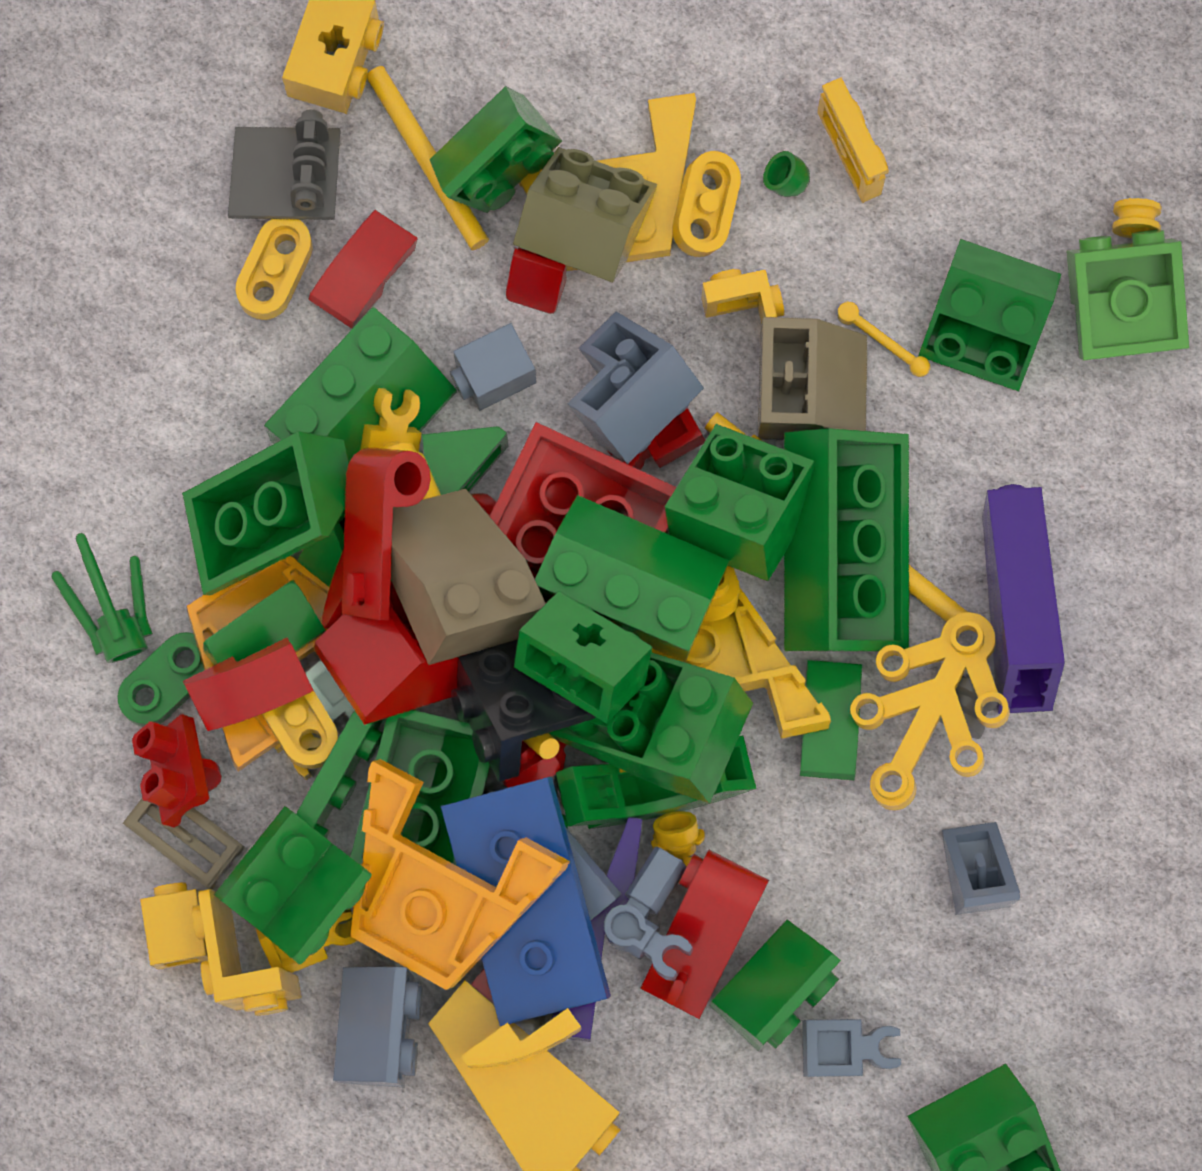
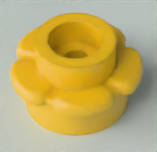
M674 811L658 817L653 823L654 840L651 841V846L653 849L659 847L674 857L683 859V857H689L695 853L696 846L700 845L705 839V832L703 829H698L696 816L690 812Z

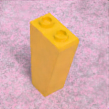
M465 980L428 1023L523 1171H581L577 1165L592 1149L600 1156L621 1131L613 1123L620 1115V1112L548 1051L505 1065L469 1068L461 1058V1055L502 1026L499 1025L494 1005ZM516 1023L509 1024L520 1041L529 1036Z

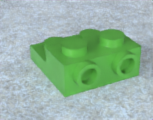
M1148 230L1132 233V243L1112 245L1111 236L1087 237L1079 239V249L1066 251L1071 304L1075 305L1080 359L1084 361L1189 348L1181 241L1172 238L1165 239L1164 230Z

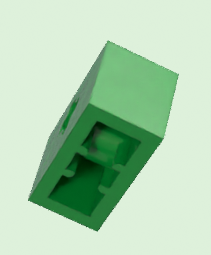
M558 591L519 630L514 668L607 724L644 686L653 646L642 641L636 634L622 629L597 614L589 606L579 603Z

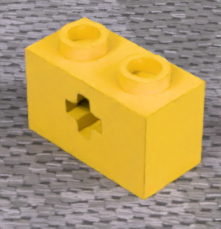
M376 0L308 1L282 76L287 97L347 114L352 97L360 99L363 94L368 76V69L363 68L368 51L376 52L382 38L384 21L379 20ZM338 44L344 45L345 49H344V48H338V49H337ZM327 51H329V52H334V51H335L334 56L329 55V54L327 53Z

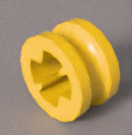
M1129 198L1115 202L1113 213L1119 219L1113 222L1112 232L1120 237L1132 238V233L1161 230L1160 223L1155 221V218L1161 214V204L1154 200Z

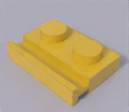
M842 77L822 85L823 93L820 94L817 113L861 202L864 203L882 194L886 179L885 175L889 173L881 149L874 143L866 127L865 119L855 99H852Z

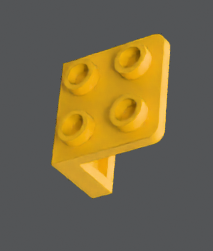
M206 889L199 891L200 905L192 907V919L197 938H205L208 961L201 962V977L206 994H214L215 1003L236 1011L243 1009L245 1012L254 1011L255 1016L275 1014L288 1010L287 1001L302 998L298 976L280 967L242 974L232 909L214 895V890Z

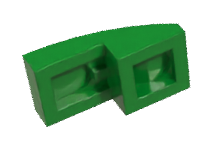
M808 660L805 686L818 704L822 702L829 712L831 722L829 729L801 735L799 776L854 781L859 726L855 723L850 708L853 700L861 694L862 664Z

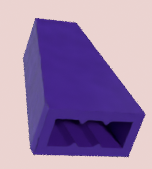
M1017 484L1005 485L998 489L987 490L982 514L990 623L996 636V645L993 651L995 686L998 693L1006 698L1010 713L1053 711L1065 659L1042 487L1025 488ZM998 703V714H1001L1003 707Z

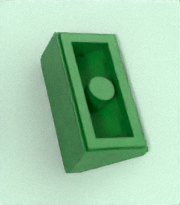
M292 580L206 639L203 643V651L213 665L232 656L238 662L284 638H288L295 652H297L325 632V628L299 586Z

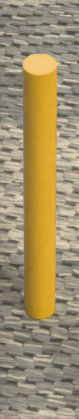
M384 66L375 67L368 72V82L469 248L474 251L483 247L489 241L488 236L469 206L449 199L442 191L429 160L436 154V151Z

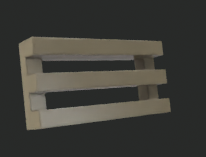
M141 799L124 820L123 824L207 889L213 890L218 883L217 880L223 873L227 872L231 866L230 863L236 856L241 854L245 847L195 808L190 809L184 815L227 847L219 856L180 825L175 828L163 825L159 809L153 803ZM145 814L149 815L213 864L207 874L139 822Z

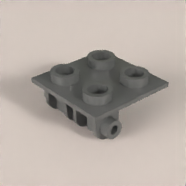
M312 109L302 112L301 117L296 120L295 127H235L228 218L335 220L340 128H328L322 113Z

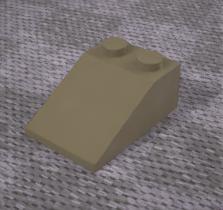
M467 489L424 499L418 504L409 507H393L391 581L428 665L517 640L519 630L546 603L526 559Z

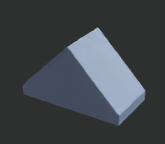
M997 822L942 830L955 915L1008 908L1020 900V890Z

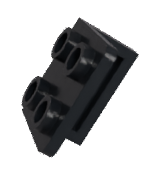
M518 639L458 657L457 688L451 690V700L458 719L461 722L467 720L473 731V745L480 762H489L499 782L520 776L522 741L596 718L514 668Z

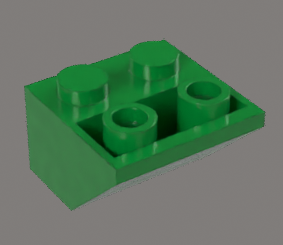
M505 86L429 160L442 191L449 199L488 213L490 210H497L507 204L515 195L516 189L514 187L528 174H534L542 170L554 155L553 150L562 142V139L523 94Z
M960 239L918 356L1019 392L1053 305L1062 274Z
M715 424L665 505L669 535L729 560L728 566L769 581L793 541L815 468L814 460Z
M787 919L716 995L709 1006L757 1051L766 1042L776 1049L801 1022L794 1014L795 1010L804 1001L813 1008L838 982L839 978L832 970L841 960Z
M1006 1063L907 1116L920 1149L932 1171H1061L1036 1104Z

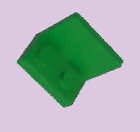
M284 806L214 895L262 932L295 962L302 964L309 955L316 953L322 948L329 936L330 928L342 913L353 907L360 900L365 890V884L371 878L372 873Z

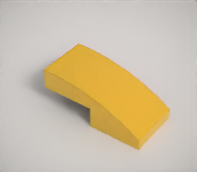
M567 1008L520 1041L507 1022L462 1054L461 1058L469 1068H485L513 1063L545 1052L580 1032L581 1026Z

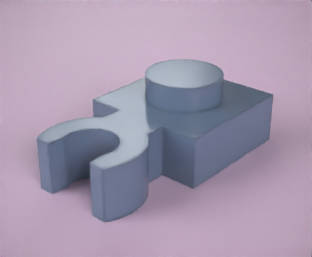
M861 1019L802 1020L803 1077L863 1076V1060H868L870 1064L880 1069L897 1068L901 1066V1058H885L879 1051V1043L884 1037L900 1036V1029L894 1026H882L873 1029L867 1036H862Z

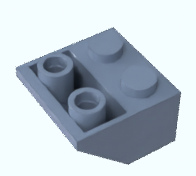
M343 967L333 1081L343 1084L405 1088V1076L416 1075L418 1042H415L414 1039H409L410 1019L420 1020L423 987L419 986V982L413 981L414 976L407 967Z

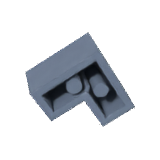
M616 311L578 348L597 372V375L567 404L600 446L628 464L637 454L643 452L650 445L651 441L677 415L686 410L689 403L704 387L673 345Z

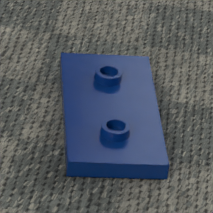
M552 776L441 806L456 865L497 887L519 839L526 837L570 861L567 869L482 957L499 1025L503 1026L507 1022L511 1024L611 997Z

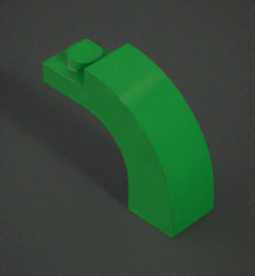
M739 736L710 803L661 788L628 772L620 773L619 768L611 764L572 766L556 772L561 793V803L565 810L568 827L588 825V829L626 824L629 817L642 819V821L657 818L666 813L698 808L757 789L744 736Z

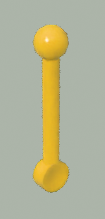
M847 301L839 306L837 316L841 323L845 325L854 324L907 363L914 376L924 377L929 373L931 365L927 358L922 356L915 357L860 316L858 306L855 303Z

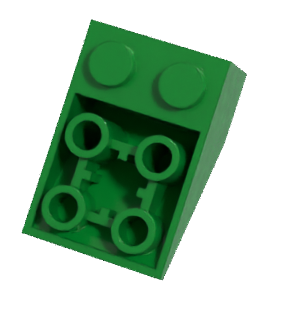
M651 652L644 686L607 724L595 718L550 732L549 734L560 742L654 785L710 803L753 706V702L734 677Z

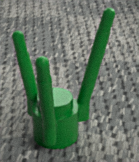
M78 533L75 539L104 614L97 619L99 629L61 572L54 571L51 576L52 580L89 636L95 654L103 653L106 663L122 661L148 649L145 637L151 636L153 633L146 615L143 577L139 557L132 556L129 560L134 617H131L128 609L115 611L87 537L83 533Z

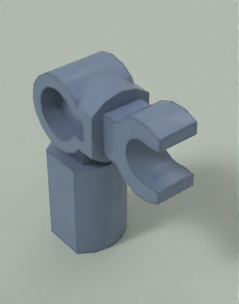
M655 847L625 893V896L629 899L627 904L612 908L606 915L604 931L609 943L615 949L628 952L639 960L644 956L650 958L658 975L666 980L675 981L678 976L677 972L663 962L664 954L670 949H678L690 956L693 952V947L688 940L679 935L662 936L658 933L660 926L647 918L650 913L654 915L659 913L687 866L665 850Z

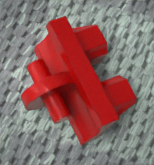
M180 714L167 726L148 722L134 734L132 738L134 755L148 759L151 763V769L143 775L140 783L143 801L158 805L161 823L175 828L181 823L182 816L187 811L205 804L210 799L209 791L216 788L221 782L220 767L215 761L202 758L193 717Z

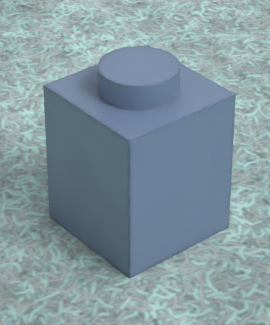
M512 323L453 351L457 368L450 371L451 378L462 399L466 400L472 397L479 411L537 383L536 369Z

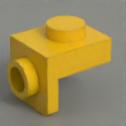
M739 269L725 270L712 275L710 281L703 282L701 300L706 318L758 307L761 324L763 317L784 316V305L778 284L769 285L766 269L742 274Z

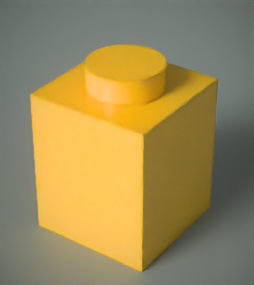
M185 882L171 883L153 888V897L140 899L150 966L160 970L208 961L205 938H197L192 919V907L200 905L199 891L196 889L188 890L187 883Z

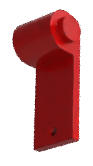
M369 447L361 449L354 454L348 464L346 473L342 614L375 620H389L393 507H409L418 504L427 494L431 481L430 468L426 460L416 452Z
M710 849L707 851L704 859L693 854L679 882L680 885L688 890L666 936L673 934L685 938L693 947V952L688 956L678 949L668 950L664 954L663 962L677 972L678 976L675 981L666 980L658 975L652 963L640 989L700 1019L769 879Z

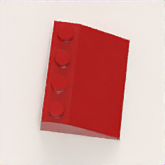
M535 422L489 517L526 559L535 579L551 542L577 495L668 534L669 529L665 505L676 487Z

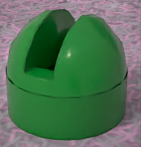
M782 151L774 155L766 165L763 182L769 190L779 196H798L805 192L810 183V170L802 159L789 151Z

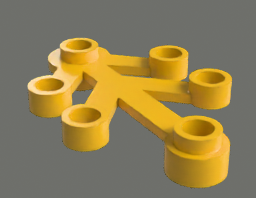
M971 612L957 614L945 623L939 638L906 649L897 645H888L878 652L876 656L877 669L880 675L890 682L903 680L911 669L943 661L934 679L881 697L872 693H863L858 695L851 704L850 711L855 723L865 730L876 729L886 719L918 709L891 763L879 766L871 776L870 789L876 802L881 807L892 811L901 810L910 805L914 800L917 787L912 772L940 718H942L952 747L949 758L954 771L960 776L972 777L983 769L985 759L982 749L972 740L955 691L967 669L978 697L975 703V713L978 721L987 728H998L1007 722L1010 714L1008 702L1002 694L998 693L987 663V659L995 649L996 636L991 623L983 616ZM964 631H973L978 635L976 642L971 646H962L957 642L958 636ZM896 655L903 659V664L897 671H887L883 667L884 661L890 656ZM988 702H998L1002 705L1003 709L999 716L987 718L982 714L984 705ZM868 703L875 704L878 707V712L874 718L864 720L858 716L859 709L863 705ZM971 750L977 754V760L972 766L962 767L957 763L958 755L962 751ZM890 775H897L902 779L901 787L895 792H887L882 789L883 780Z

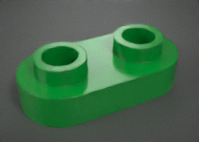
M183 632L168 638L121 683L117 696L118 705L122 713L132 723L144 727L148 722L161 724L190 698L183 681L204 671L194 634ZM185 650L192 651L195 656L194 662L187 668L178 667L176 665L177 655ZM143 688H151L154 691L152 702L145 706L138 705L136 703L138 691Z

